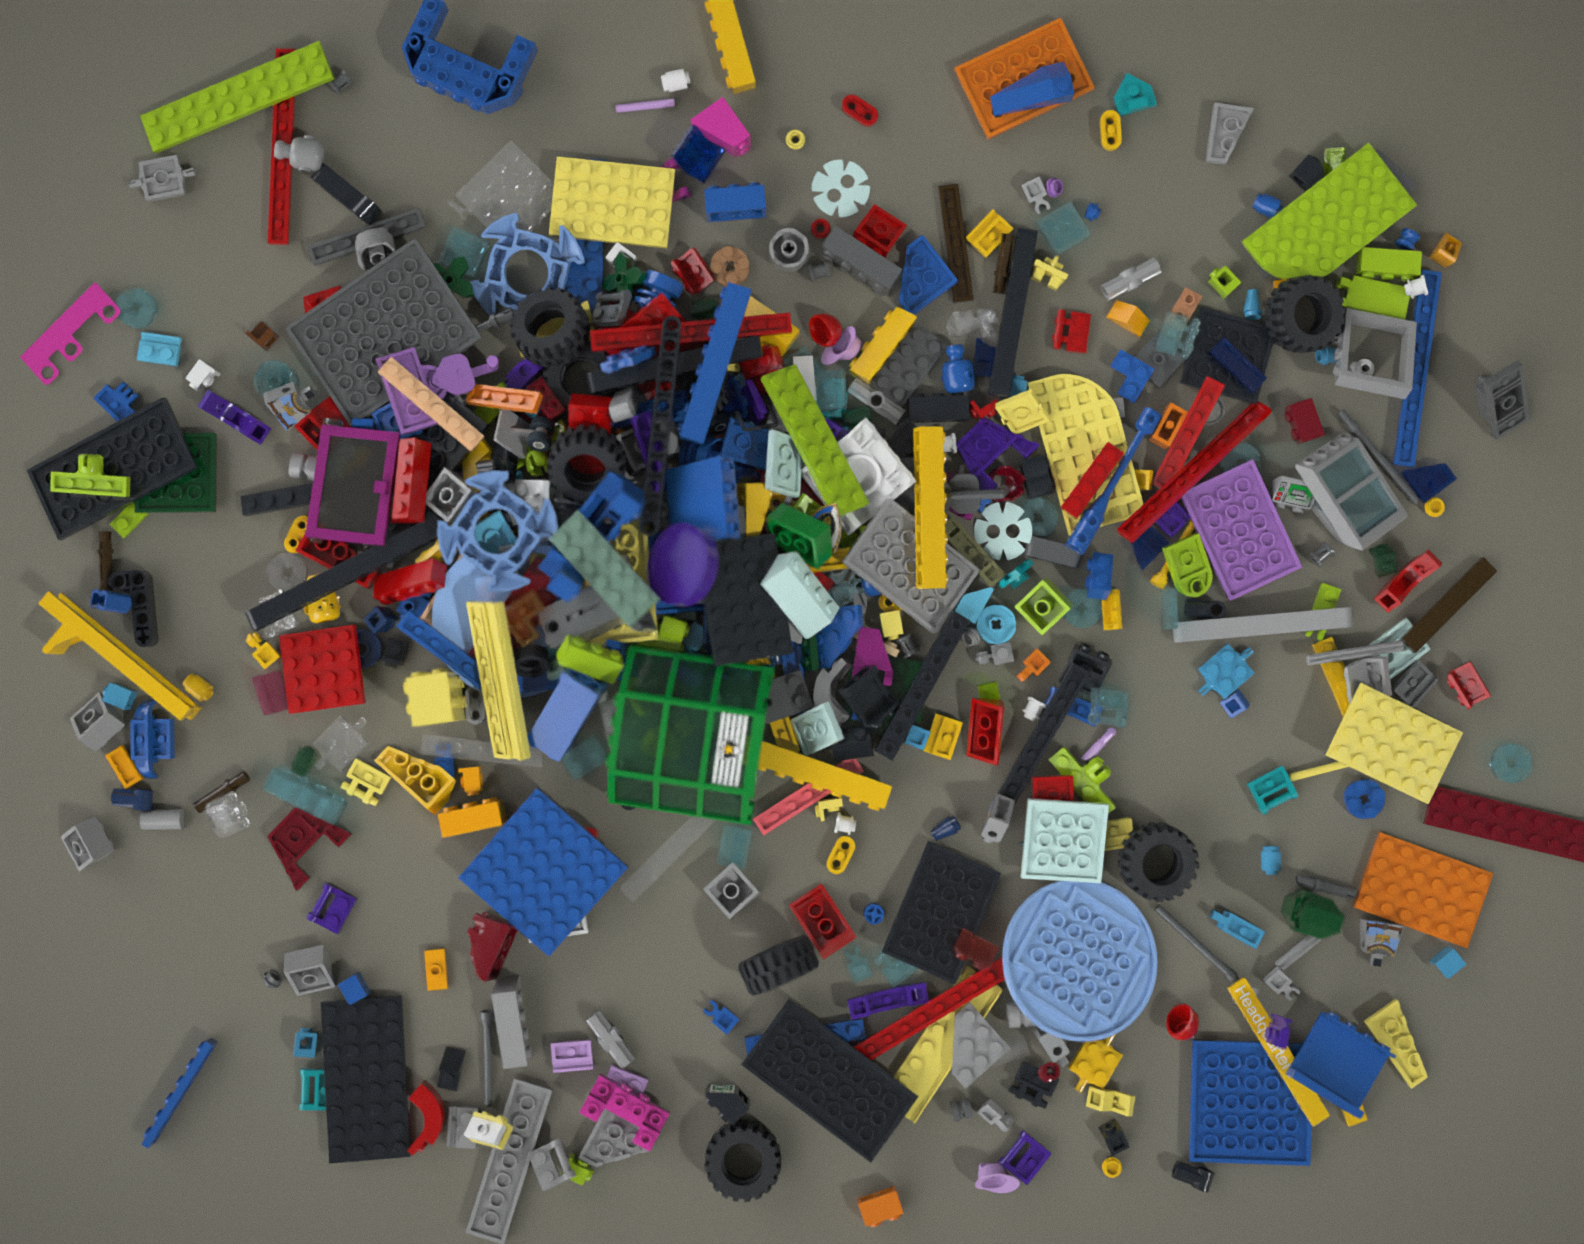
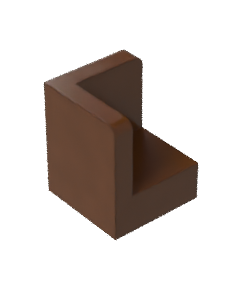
M262 321L251 332L248 330L244 332L266 351L280 337Z

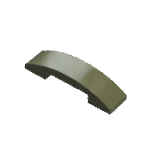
M954 516L947 520L945 524L947 540L963 557L980 569L978 574L992 588L1006 575L1005 572Z

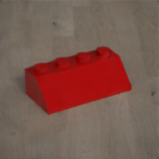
M417 438L400 439L391 513V523L424 522L431 443Z

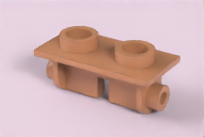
M1185 287L1166 319V322L1171 324L1170 327L1174 330L1179 328L1183 331L1203 296Z

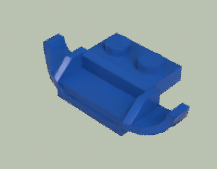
M154 699L142 702L136 709L133 720H130L131 760H134L139 773L148 779H158V775L153 770V763H158V759L175 758L174 719H157V715H152V708L157 703Z

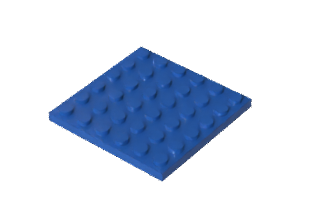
M537 787L458 878L547 956H550L629 866Z
M1192 1039L1189 1161L1311 1166L1312 1125L1262 1044L1255 1041ZM1303 1043L1287 1044L1294 1058Z

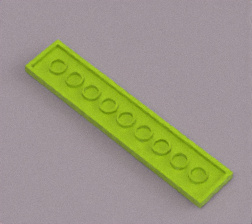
M317 41L140 115L152 150L157 154L335 80L322 43Z

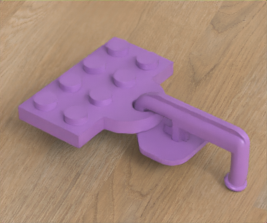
M415 347L376 358L380 370L392 357L441 400L446 396L447 392L458 396L472 391L475 386V377L495 372L499 368V360L494 355L488 357L487 364L470 368L468 359L462 354H454L443 358L438 368L431 365L421 366ZM382 377L402 436L438 425Z

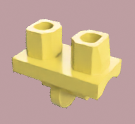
M1056 255L1053 260L1046 257L1044 262L1036 259L1032 266L1031 279L1040 283L1043 276L1046 275L1051 278L1047 287L1056 291L1065 282L1068 274L1060 271L1064 265L1057 262L1059 256Z

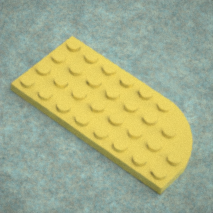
M1058 374L1028 383V388L1032 389L1038 400L1041 401L1050 418L1049 422L1039 425L1047 458L1050 462L1060 506L1068 498L1107 442L1124 452L1123 456L1128 449L1119 412L1110 395L1093 381L1071 374ZM1123 456L1077 520L1062 510L1068 536L1073 532L1083 512L1089 509L1096 499L1102 495ZM1130 460L1109 497L1103 517L1104 520L1100 527L1127 520L1143 505L1132 460Z

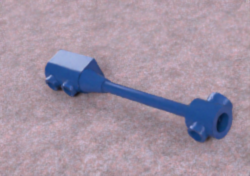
M1144 407L1135 423V427L1138 430L1137 434L1102 495L1096 499L1089 509L1083 512L1065 544L1066 547L1080 555L1086 552L1104 520L1103 517L1110 495L1143 437L1153 434L1162 418L1160 413L1149 407Z

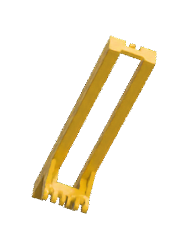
M48 591L38 604L62 623L60 628L43 647V653L62 655L71 645L84 641L180 721L185 718L193 720L202 709L199 704L64 593H60L59 597H57L53 592Z

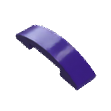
M925 982L892 987L847 999L851 1020L904 1006L911 1007L924 1004L929 1001Z

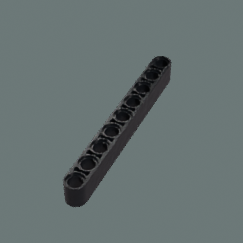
M1018 227L988 389V396L1007 399L1009 396L1038 236L1037 230Z
M760 336L736 340L729 365L763 357L764 353ZM704 347L679 353L677 376L696 372L698 364H703L705 358L701 356ZM659 357L647 359L611 373L597 370L585 374L589 393L598 394L657 381ZM671 362L664 363L663 370H672L674 364Z

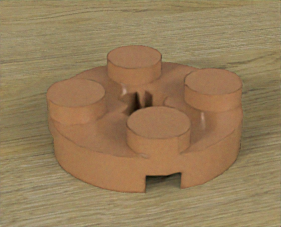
M726 246L714 254L711 259L710 270L718 284L727 287L728 282L740 285L749 275V260L742 250ZM728 262L729 264L730 262L734 263L733 267L735 270L732 272L731 270L730 272L726 271L727 267L725 264Z

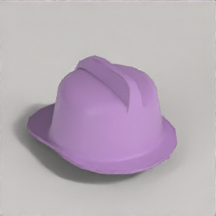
M849 326L842 331L839 341L834 346L825 348L821 357L824 365L833 364L838 359L851 360L863 347V342L856 336V330L853 326Z
M983 1162L979 1164L978 1180L975 1182L976 1188L996 1193H1008L1020 1186V1181L1014 1176L1007 1175L1000 1164Z

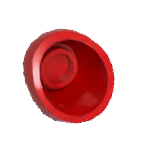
M816 314L809 320V332L813 341L824 347H832L841 337L842 325L831 314Z
M1179 1004L1171 1009L1166 1019L1169 1035L1175 1040L1184 1041L1195 1036L1199 1028V1017L1192 1007L1187 1004Z

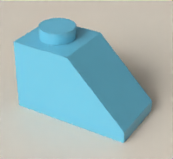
M989 587L963 595L955 605L954 612L969 619V623L974 625L994 589Z

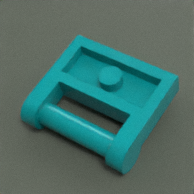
M1283 765L1246 783L1262 815L1269 813L1268 810L1291 798L1294 800L1299 797ZM1284 787L1287 788L1286 793L1264 803L1263 798Z
M301 1068L300 1076H302L299 1110H326L324 1069ZM310 1076H315L314 1103L309 1102Z

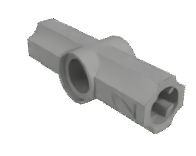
M1152 258L1137 267L1128 268L1120 273L1118 277L1101 285L1103 295L1110 301L1125 292L1137 289L1147 280L1161 274L1159 263Z
M857 377L847 390V393L894 425L898 423L905 412L904 409L886 398L881 392L874 390ZM879 397L882 403L879 406H874L871 403V399Z
M598 1010L586 1020L587 1024L597 1035L598 1042L602 1048L611 1054L621 1069L636 1058L625 1044L622 1034L615 1026L610 1024L601 1010Z

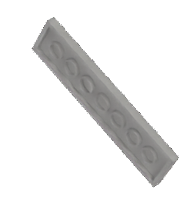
M517 1077L514 1078L503 1112V1117L508 1119L507 1123L513 1127V1130L503 1150L492 1147L466 1233L499 1244L505 1243L531 1161L528 1153L535 1149L553 1092L552 1088Z

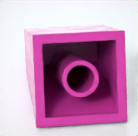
M723 97L690 119L692 131L695 135L735 158L738 155L743 156L750 151L751 135Z

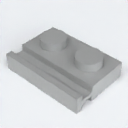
M450 1105L447 1147L476 1149L477 1143L464 1136V1133L473 1113H479V1107Z

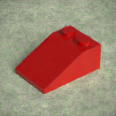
M822 883L789 904L790 909L823 960L857 938Z

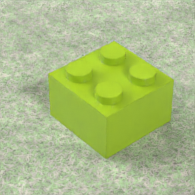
M1046 577L1015 608L1043 635L1074 605Z

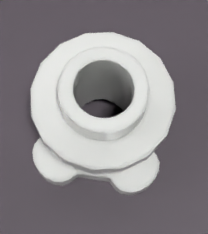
M1421 275L1419 279L1411 281L1408 279V284L1404 285L1406 295H1411L1412 299L1420 294L1428 295L1424 275Z
M1362 359L1358 362L1354 361L1350 365L1352 372L1371 376L1375 369L1374 364L1368 359Z
M952 433L951 436H946L943 452L957 453L955 433Z
M1028 697L1027 700L1029 702L1025 710L1022 709L1025 713L1024 717L1031 721L1039 720L1043 708H1046L1047 705L1032 697Z
M838 812L834 833L842 831L850 835V832H855L857 820H853V815L848 817Z

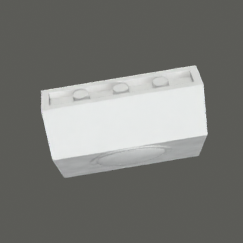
M867 418L862 420L851 432L837 442L869 501L867 506L841 517L842 528L848 535L871 519L888 497L892 500L896 499L916 482L912 473L906 469L900 458L891 450L886 440L879 435L874 425ZM805 466L801 470V476L822 503L826 505L810 472Z

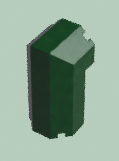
M1301 888L1284 897L1280 911L1291 930L1318 939H1324L1340 933L1345 918L1334 900Z

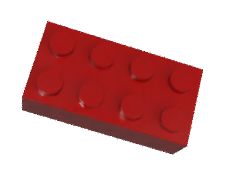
M572 394L569 402V428L574 427L576 429L578 425L582 424L585 427L596 425L597 429L602 427L607 429L608 434L612 433V418L609 411L612 397ZM581 454L569 460L570 465L576 471L583 474H597L605 469L604 464L592 455Z

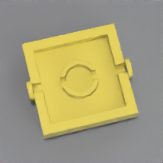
M1032 389L996 403V410L1001 416L1003 425H1007L1014 434H1019L1050 421L1048 413Z

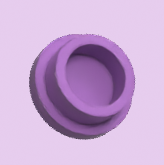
M1055 177L1049 178L1045 186L1047 194L1051 198L1060 195L1063 192L1062 181Z

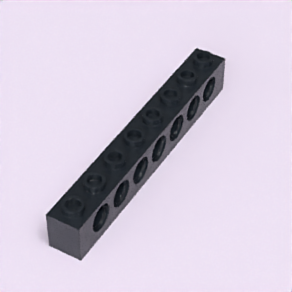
M954 611L950 612L902 698L901 704L898 706L897 711L894 713L875 747V752L891 761L894 760L970 622L969 619Z

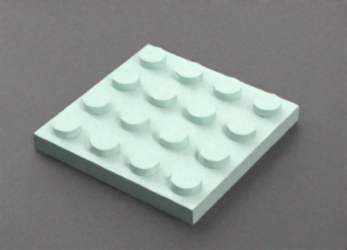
M1028 799L1021 878L1101 883L1109 805L1107 803Z

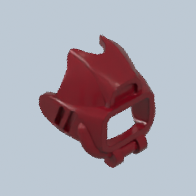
M1001 466L989 473V477L994 480L995 476H1004L1005 485L1009 489L1008 494L1004 498L991 499L992 501H1013L1025 492L1023 489L1025 477L1018 470L1012 468V466Z

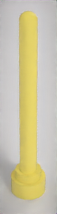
M1337 761L1294 772L1288 776L1291 781L1349 766Z

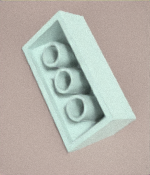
M797 552L779 554L761 583L805 639H809L830 624L839 610V606Z

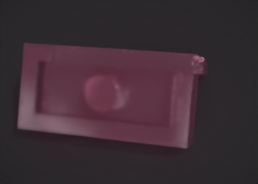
M280 671L252 678L264 716L288 709L286 689Z

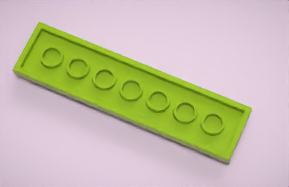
M794 364L764 375L761 381L826 505L836 503L841 517L867 506L869 501L797 365Z

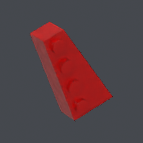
M318 518L317 528L332 530ZM305 534L296 549V552L328 569L359 554L347 542L305 537ZM377 570L355 581V583L371 590L375 582V576L379 575L380 572Z

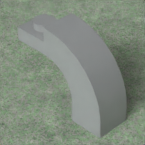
M844 658L836 660L831 670L823 668L820 671L813 691L815 707L829 701L840 728L850 715L840 706L837 700V687L853 666L849 660Z

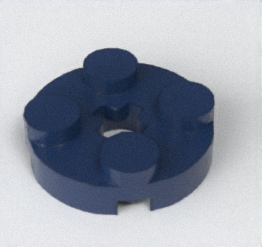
M358 629V644L367 646L365 654L360 652L361 668L367 669L374 666L381 659L383 646L380 638L373 634L372 631Z

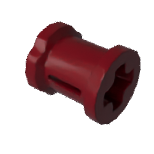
M1052 1062L1043 1064L1038 1069V1076L1044 1082L1055 1080L1060 1076V1067L1057 1063ZM1048 1069H1051L1052 1072L1048 1076L1046 1072H1048Z

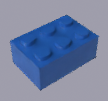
M758 182L749 183L748 186L731 184L727 188L710 186L708 189H704L708 222L767 218L764 185H760Z

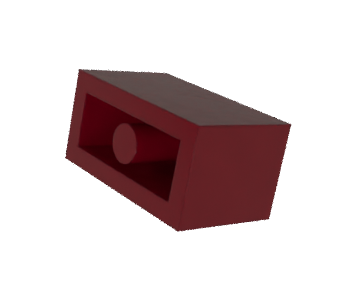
M1312 398L1285 408L1284 416L1287 423L1291 425V436L1297 442V445L1325 435Z

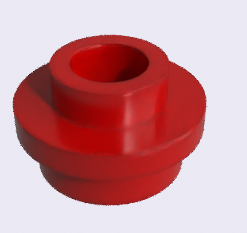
M817 219L811 225V232L818 239L826 238L830 233V224L825 219ZM822 226L825 230L818 232L817 228Z

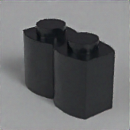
M1044 455L1019 461L1021 473L1025 477L1024 484L1029 500L1054 493L1053 489H1056L1054 478H1050L1048 470L1051 469L1048 458L1045 459Z

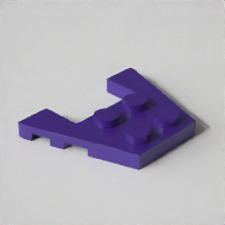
M982 418L956 443L957 451L969 473L975 475L979 480V490L997 488L998 484L984 471L1010 446L1025 459L1039 447L1038 443L1026 440L1023 436L1007 431L1006 428L985 418Z

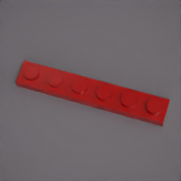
M1209 376L1206 377L1152 484L1161 488L1182 469L1225 384Z

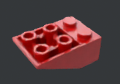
M331 396L313 408L308 415L294 426L317 451L322 425L353 428L349 425ZM331 436L328 456L347 437Z

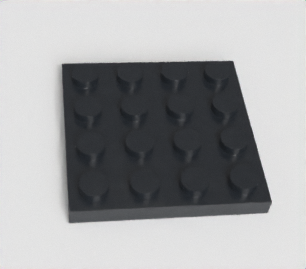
M1200 307L1179 384L1201 389L1206 377L1209 376L1225 384L1221 393L1222 396L1250 404H1257L1275 337H1270L1268 334L1270 329L1265 324Z

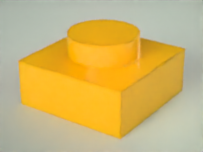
M1134 469L1139 489L1152 490L1153 470Z

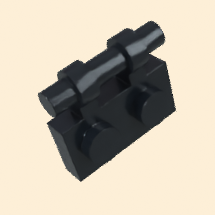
M1022 1061L1014 1078L1015 1081L1021 1084L1019 1087L1011 1084L1008 1092L1014 1094L1020 1100L1024 1099L1031 1102L1032 1106H1039L1045 1109L1048 1102L1043 1100L1042 1097L1044 1094L1052 1097L1060 1079L1057 1078L1050 1082H1044L1038 1076L1039 1068ZM1027 1086L1036 1090V1094L1033 1095L1026 1092Z

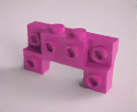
M600 1073L579 1113L597 1122L604 1108L639 1127L632 1142L650 1152L670 1115V1111L650 1101L651 1098L646 1094H637L632 1091L633 1088L628 1084L622 1083L621 1085Z

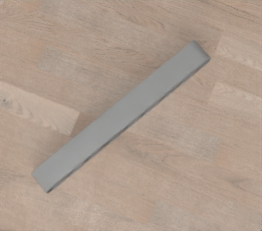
M1351 607L1176 622L1172 623L1174 643L1348 628L1353 627Z

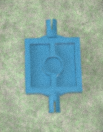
M1226 644L1197 669L1206 682L1205 685L1197 690L1201 693L1200 695L1204 697L1212 689L1223 699H1226L1255 674L1246 662V659L1254 651L1248 646L1239 654L1229 644Z

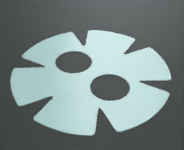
M834 160L826 163L823 167L828 176L817 172L812 182V191L823 192L814 197L815 203L823 212L831 216L837 206L839 217H848L857 213L859 210L854 201L865 205L870 193V186L858 185L868 179L866 173L859 165L852 161H849L845 171L843 169V160ZM844 175H851L854 178L855 183L851 188H844L841 185V178ZM830 189H838L840 191L841 198L839 201L831 202L828 200L827 193Z
M999 502L991 504L981 513L988 522L976 519L974 526L975 541L978 544L988 541L983 550L992 559L1000 560L1003 549L1007 560L1014 559L1025 551L1018 541L1028 544L1031 541V521L1029 518L1018 521L1024 510L1013 503L1006 502L1003 513ZM994 524L999 527L1000 534L997 538L988 537L986 533L988 526ZM1010 524H1015L1020 529L1019 535L1015 538H1010L1006 534V528Z

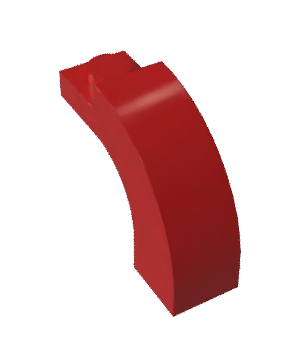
M1429 549L1420 556L1414 557L1381 588L1374 600L1389 613L1403 602L1408 593L1418 583L1440 568L1443 563Z
M426 1080L420 1084L409 1098L422 1111L425 1120L422 1133L407 1150L412 1156L417 1151L421 1153L428 1143L433 1145L440 1136L445 1123V1108L438 1091Z

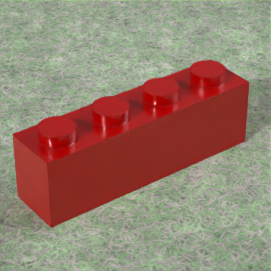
M1107 442L1060 509L1077 520L1124 452Z
M432 558L375 576L372 598L380 601L383 605H391L394 602L405 601L411 597H418L421 594L445 588L447 565Z

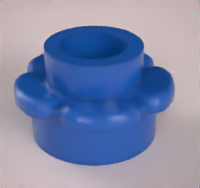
M1090 203L1084 217L1089 219V221L1097 220L1101 212V208H1098L1099 204Z

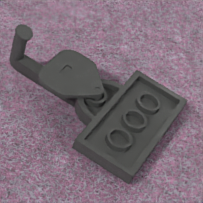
M914 457L900 458L902 464L914 477ZM957 474L949 483L946 481L944 484V492L947 495V500L944 504L945 512L951 507L958 514L974 513L979 509L981 499L1004 498L1008 494L1009 489L1006 485H1000L997 489L979 490V480L975 475ZM913 483L894 501L915 517V488Z

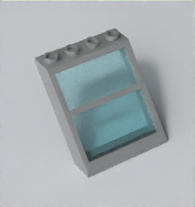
M1341 433L1295 464L1296 470L1343 543L1347 546L1363 551L1407 518L1408 514L1359 438L1352 437L1347 433Z

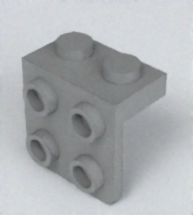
M1367 656L1345 667L1344 677L1346 679L1349 704L1360 683L1387 696L1392 695L1387 657Z

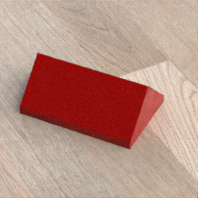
M972 698L966 756L996 766L999 765L1005 709L1003 700Z

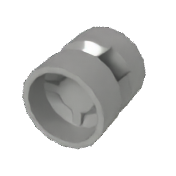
M294 452L289 463V476L298 479L305 477L306 480L313 481L317 456L310 455L307 457V454Z
M1015 1001L1006 1002L1008 1028H1020L1022 1024L1025 1027H1037L1023 1014Z

